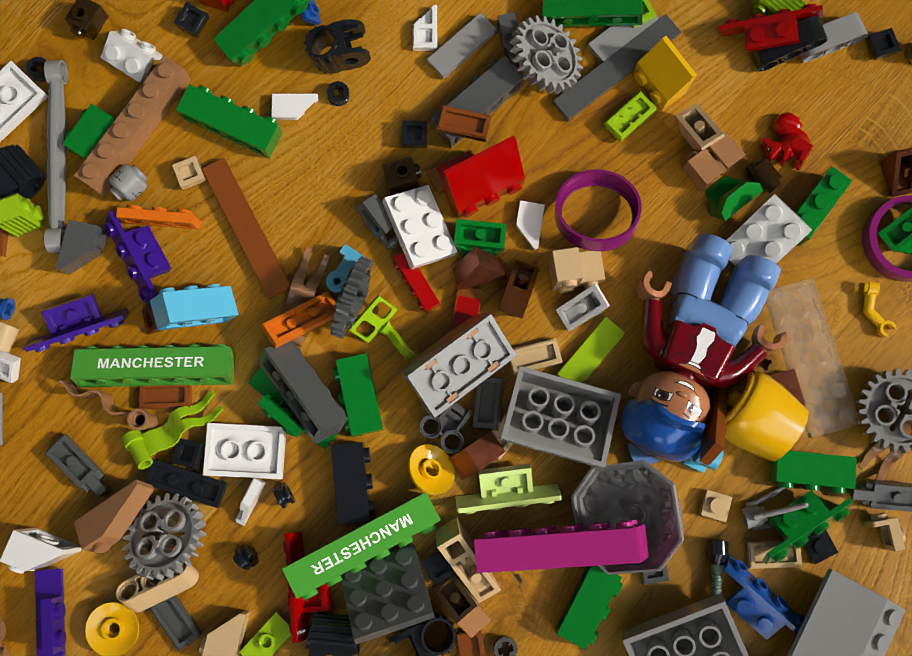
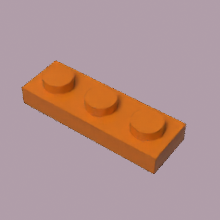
M127 205V208L117 207L116 217L124 224L197 230L199 228V219L192 211L187 209H177V212H169L162 207H152V210H144L137 205Z
M327 291L263 323L262 330L276 349L332 320L336 311L334 310L336 302Z

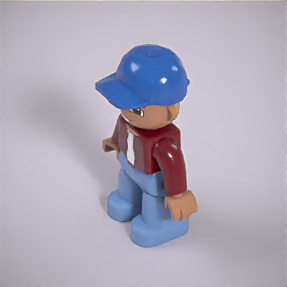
M699 234L692 240L684 251L672 283L666 281L661 291L651 288L649 281L653 275L649 270L641 276L637 287L638 296L643 301L642 344L647 354L655 360L654 365L660 371L649 375L643 381H637L629 388L628 394L632 399H628L623 409L621 428L625 438L637 449L652 457L666 461L682 462L691 458L701 447V441L705 434V425L710 415V400L705 389L711 386L726 389L738 385L746 378L749 372L756 368L766 355L781 349L786 344L788 338L787 333L783 332L774 337L773 343L767 342L763 337L766 326L760 324L753 331L752 345L739 356L729 361L736 344L745 334L748 325L754 322L760 314L769 292L774 289L781 273V268L775 262L761 256L748 255L734 266L723 292L721 303H714L710 301L721 271L726 267L730 259L733 247L726 240L712 234ZM671 288V294L674 299L670 304L668 325L666 330H664L662 303L660 300L664 298Z

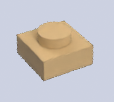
M196 156L172 165L183 190L207 181Z
M705 490L698 515L726 522L732 497Z

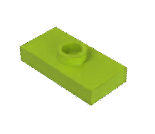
M639 91L604 122L603 126L621 143L657 110V107Z
M277 611L239 653L242 656H272L291 636L290 622Z

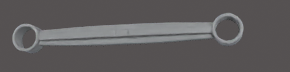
M62 59L46 60L44 64L45 78L49 84L47 114L49 228L45 230L44 243L47 252L50 254L60 252L66 230L64 228L66 147L62 143L66 135L64 85L68 83V70L66 63Z

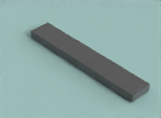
M665 14L553 100V105L569 122L631 74L637 62L663 37L667 36L672 42L680 36L681 31Z

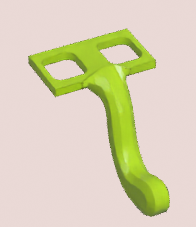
M377 295L356 319L354 325L349 327V330L367 343L377 333L386 335L399 353L410 362L419 353L406 344L389 320L398 309L380 295ZM379 302H384L391 307L390 311L382 318L372 312ZM362 321H367L374 326V329L368 336H363L356 331V328Z

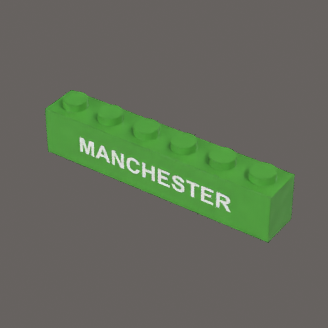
M195 344L188 345L187 347L163 345L161 348H150L144 345L136 346V348L112 346L110 349L88 346L84 349H74L70 379L79 388L233 385L235 355L231 347L224 344H215L212 347H202Z
M423 493L288 565L282 571L296 599L302 596L305 601L318 594L316 588L326 583L328 587H331L343 580L341 575L351 570L352 574L367 567L365 564L367 560L374 557L378 561L389 555V548L397 544L399 548H402L414 541L413 535L421 532L424 536L437 529L435 523L441 521L428 494Z

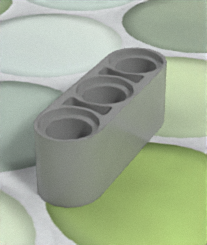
M858 12L823 24L828 41L817 48L801 54L800 57L802 62L806 63L851 46L866 38L868 32Z

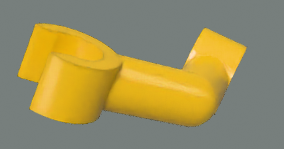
M869 281L863 287V294L865 296L863 313L876 326L877 334L885 338L888 335L883 330L884 325H887L891 330L897 328L894 322L885 321L874 310L875 299L880 290V283Z

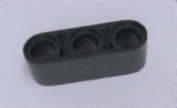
M812 16L797 23L799 43L752 51L751 54L758 72L769 70L827 42L828 37L820 17Z

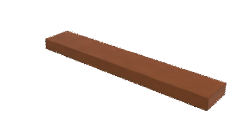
M225 158L202 168L267 297L271 300L290 290L291 284Z

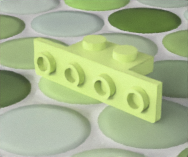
M530 463L480 470L478 473L481 493L455 497L457 513L473 514L481 510L498 511L512 506L526 507L529 504L536 503L551 504L562 499L558 483L533 486Z

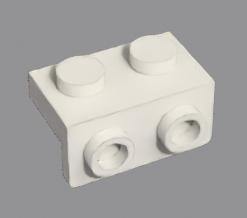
M121 29L109 32L100 58L139 83H143L148 77L154 60H160L163 55L156 51L154 45L137 39L136 34L132 31Z

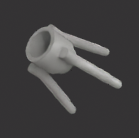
M778 487L754 501L745 503L746 508L741 509V515L747 529L752 528L753 531L775 529L771 523H764L768 521V517L807 508L809 504L805 502L770 511H765L763 506L758 507L759 504L787 489Z

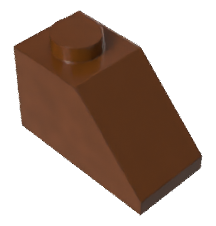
M516 260L498 311L504 312L509 316L523 318L540 268Z

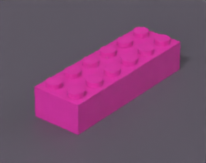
M637 519L621 520V522L616 523V526H610V521L590 524L588 528H584L583 523L563 526L561 530H557V525L542 526L541 528L534 529L535 532H532L531 527L510 530L508 534H506V529L491 530L490 532L482 533V538L474 540L477 573L641 563L649 557L645 524H638Z

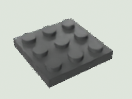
M414 544L391 551L389 555L378 561L375 558H371L365 562L367 567L354 574L349 570L341 575L353 639L356 644L435 618Z

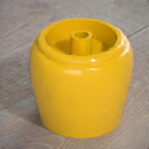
M758 371L749 372L744 380L728 390L725 440L761 458L776 461L782 458L796 443L806 426L809 412L782 384L771 376Z

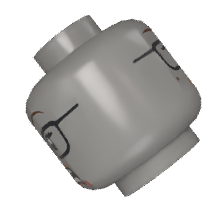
M123 164L109 177V182L113 186L109 190L120 201L123 198L128 201H134L147 189L145 181L148 178L134 164L132 166Z

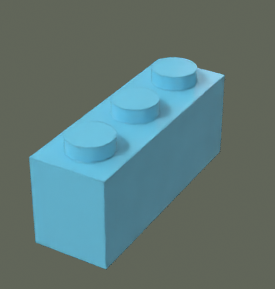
M220 284L208 285L201 289H198V286H189L179 291H175V288H165L159 291V295L150 300L158 331L226 323L239 315L231 286L220 287Z

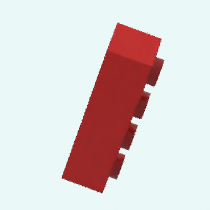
M404 252L395 256L393 264L397 271L400 270L403 276L401 278L404 283L410 285L411 289L409 291L412 296L418 298L419 302L417 304L420 309L428 313L440 306L439 300L420 269L410 268Z

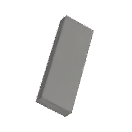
M480 13L427 59V63L444 80L497 33V29Z
M656 15V18L636 28H633L632 25L611 26L588 43L587 48L600 63H603L659 20V17Z

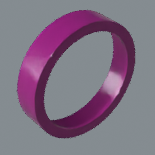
M586 170L567 179L559 189L554 212L555 222L563 237L573 245L589 251H609L622 246L634 235L641 216L642 205L636 188L621 175L607 170ZM588 186L606 187L619 193L629 204L632 213L631 225L629 229L615 237L605 239L586 237L577 233L566 224L562 217L563 204L578 189Z
M908 195L893 198L875 209L866 220L862 232V245L870 264L885 277L901 282H912V271L900 269L884 257L877 242V227L881 217L891 207L898 204L912 205V196Z

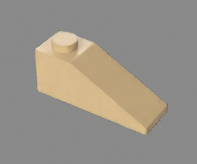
M457 517L435 530L437 548L478 603L501 591L492 572L477 573L474 542Z

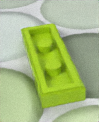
M605 317L557 373V376L584 383L623 337L625 332Z

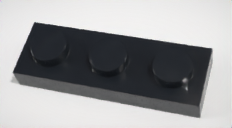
M152 459L153 463L149 467L145 483L153 485L155 488L173 494L177 493L179 496H185L188 499L220 508L228 486L227 482L158 459Z

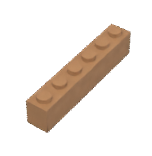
M163 55L74 176L105 197L110 191L109 189L113 187L109 182V177L123 164H130L190 83L191 78L185 69Z

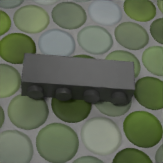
M503 56L499 61L495 59L488 65L487 71L483 75H476L469 82V87L463 92H456L451 97L450 103L447 106L490 115L523 86L524 75L516 70L515 65L506 56ZM441 106L432 114L431 128L452 148L464 137L437 132Z
M290 341L276 349L273 345L265 348L258 362L313 442L316 444L340 432L348 418L343 408L338 406L331 396L330 390L320 381L315 369L302 356L299 347Z

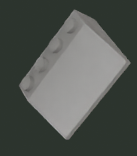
M520 366L513 385L500 440L605 469L621 394Z
M828 568L787 656H885L906 610Z
M721 593L622 631V641L629 656H749Z

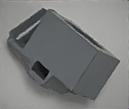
M376 194L356 208L365 221L367 229L372 231L374 236L379 238L387 249H393L400 244L396 234L388 240L384 236L393 229V226L383 203Z

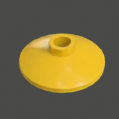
M431 444L421 445L411 453L408 461V470L412 481L420 490L431 495H439L450 489L454 482L455 470L448 459V454L438 446Z
M109 602L100 605L90 614L85 628L86 639L90 647L99 655L120 656L128 652L137 641L139 635L138 618L132 610L122 603ZM113 623L119 625V632L113 631Z

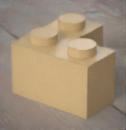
M578 247L552 251L548 260L552 291L559 290L561 294L575 291L574 288L584 286V290L596 283L599 287V284L604 282L605 273L601 251L579 252Z

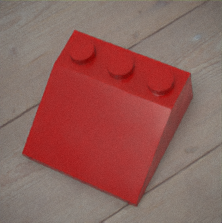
M513 135L444 170V194L457 218L462 216L465 218L470 217L478 212L477 208L485 204L491 206L500 200L499 197L507 193L509 195L515 194L522 189L525 175L515 136Z

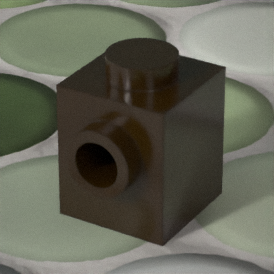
M76 0L64 20L71 27L70 31L82 39L86 36L95 40L109 16L101 5L91 0Z
M412 157L382 164L390 195L419 187L418 179L422 178L418 163L413 164Z

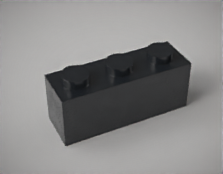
M364 442L331 445L338 525L372 521L371 516L376 515L374 499L370 500L369 489H373L372 473L367 474V463H371L370 448H365Z

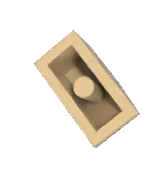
M698 103L676 115L681 135L695 150H704L725 137L724 133Z
M243 611L207 634V637H203L199 653H202V656H240L239 652L242 649L251 611Z

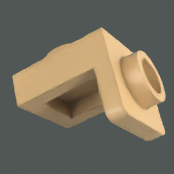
M877 513L870 515L871 520L863 521L864 527H879L885 550L900 551L906 549L904 544L906 535L903 528L900 527L898 517H888L887 513Z

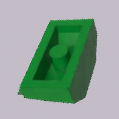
M723 176L705 190L709 202L708 211L710 215L726 221L763 192L761 184Z
M912 206L877 233L893 253L901 251L912 254Z
M456 219L454 246L460 250L463 258L474 246L496 256L504 250L507 224Z

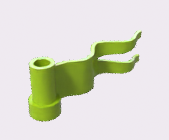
M213 390L202 401L190 406V408L183 406L175 409L163 426L143 434L140 430H132L123 435L121 441L125 449L130 451L138 469L150 467L153 463L151 456L176 445L187 429L205 426L224 411L221 405L207 416L182 419L187 415L202 411L215 396Z

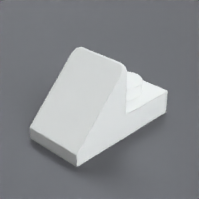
M596 283L556 309L567 330L571 331L590 318L601 314L610 305Z

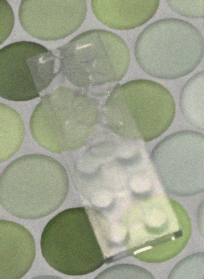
M814 278L772 289L768 294L766 304L776 336L783 332H786L788 336L786 344L781 348L787 370L795 369L805 401L804 407L809 412L808 421L805 426L808 438L857 426L860 421L859 416L855 414L857 410Z

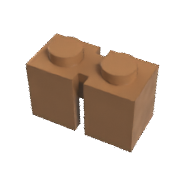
M727 132L724 133V138L700 152L694 150L685 158L687 163L682 169L700 191L718 179L719 175H723L745 156V153Z

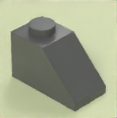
M68 220L55 269L70 275L99 257L102 249L107 244L105 230L97 225Z

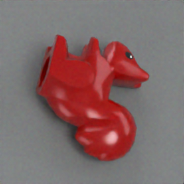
M786 112L775 118L773 130L782 139L779 142L767 138L762 139L761 147L764 149L765 157L768 161L773 162L780 157V165L783 166L788 159H792L795 161L796 170H800L814 145L810 143L808 135L801 130L802 123L799 117L793 113Z

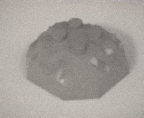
M645 460L609 464L605 466V469L593 466L571 496L575 524L583 523L584 528H588V525L595 522L610 521V526H616L617 522L637 519L638 524H645L649 557L641 563L599 565L598 567L608 575L661 571L684 541L682 509L676 486Z

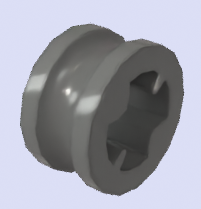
M501 636L495 640L493 645L495 656H503V652H498V648L502 647V642H508V646L511 644L513 646V649L509 650V655L507 656L517 655L518 648L513 638Z

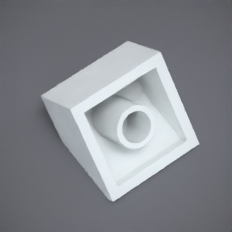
M36 527L13 530L0 562L7 564L8 569L13 572L24 573V571H35V569L47 567L81 552L82 549L78 544Z

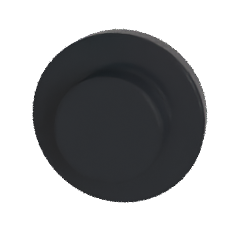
M239 545L235 549L233 560L242 569L249 570L259 562L258 554L251 546Z

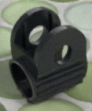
M348 19L333 22L327 26H315L305 36V51L319 71L322 70L324 74L330 73L332 75L342 70L348 71L360 68L371 60L368 50L363 49L362 46L352 48L351 41L363 38L366 32L364 23L359 20ZM332 46L327 53L320 55L323 49Z
M12 144L0 148V199L15 193L20 194L25 199L33 198L44 185L46 180L44 173L18 144L16 146Z
M435 612V618L394 631L386 638L388 643L395 642L396 644L409 637L416 652L414 656H444L445 653H450L452 647H455V640H458L456 637L457 630L454 629V623L449 621V618ZM434 621H443L447 627L445 641L436 647L426 646L424 642L426 627Z
M315 613L305 646V651H309L308 656H359L360 643L356 644L353 639L349 616Z

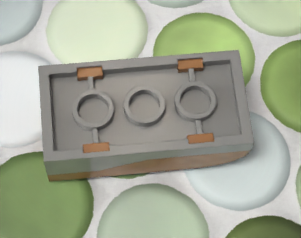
M481 313L458 325L401 367L398 372L404 381L410 384L420 399L418 402L424 411L435 418L517 355L493 316L489 313Z

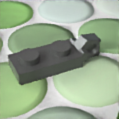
M63 434L45 452L79 489H84L86 492L93 490L99 497H105L111 491L110 486L102 479L105 476L102 469L68 434Z
M868 480L865 481L864 485L856 483L855 489L847 490V494L851 496V499L861 500L862 504L868 505L870 508L912 512V483Z

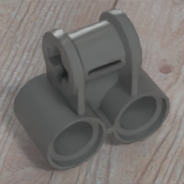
M455 402L443 411L439 418H434L431 415L425 416L419 424L420 432L427 439H435L441 436L442 449L449 454H455L464 445L463 436L458 431L463 428L474 411L471 409L467 410ZM451 410H454L455 412H457V413H458L459 415H461L462 417H459L457 414H455V413L452 412ZM434 420L438 423L439 428L435 434H427L424 431V424L427 421ZM449 435H455L460 440L459 446L454 450L448 449L445 446V439Z

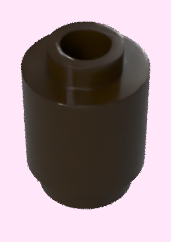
M762 156L756 158L745 168L749 179L761 184L762 193L767 190L770 194L781 185L779 181L782 178L781 174L768 159L764 160Z

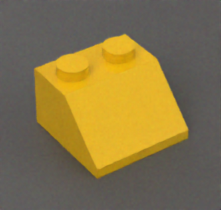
M667 36L663 37L637 62L633 71L636 82L646 88L651 101L655 105H659L662 110L686 94L697 76Z

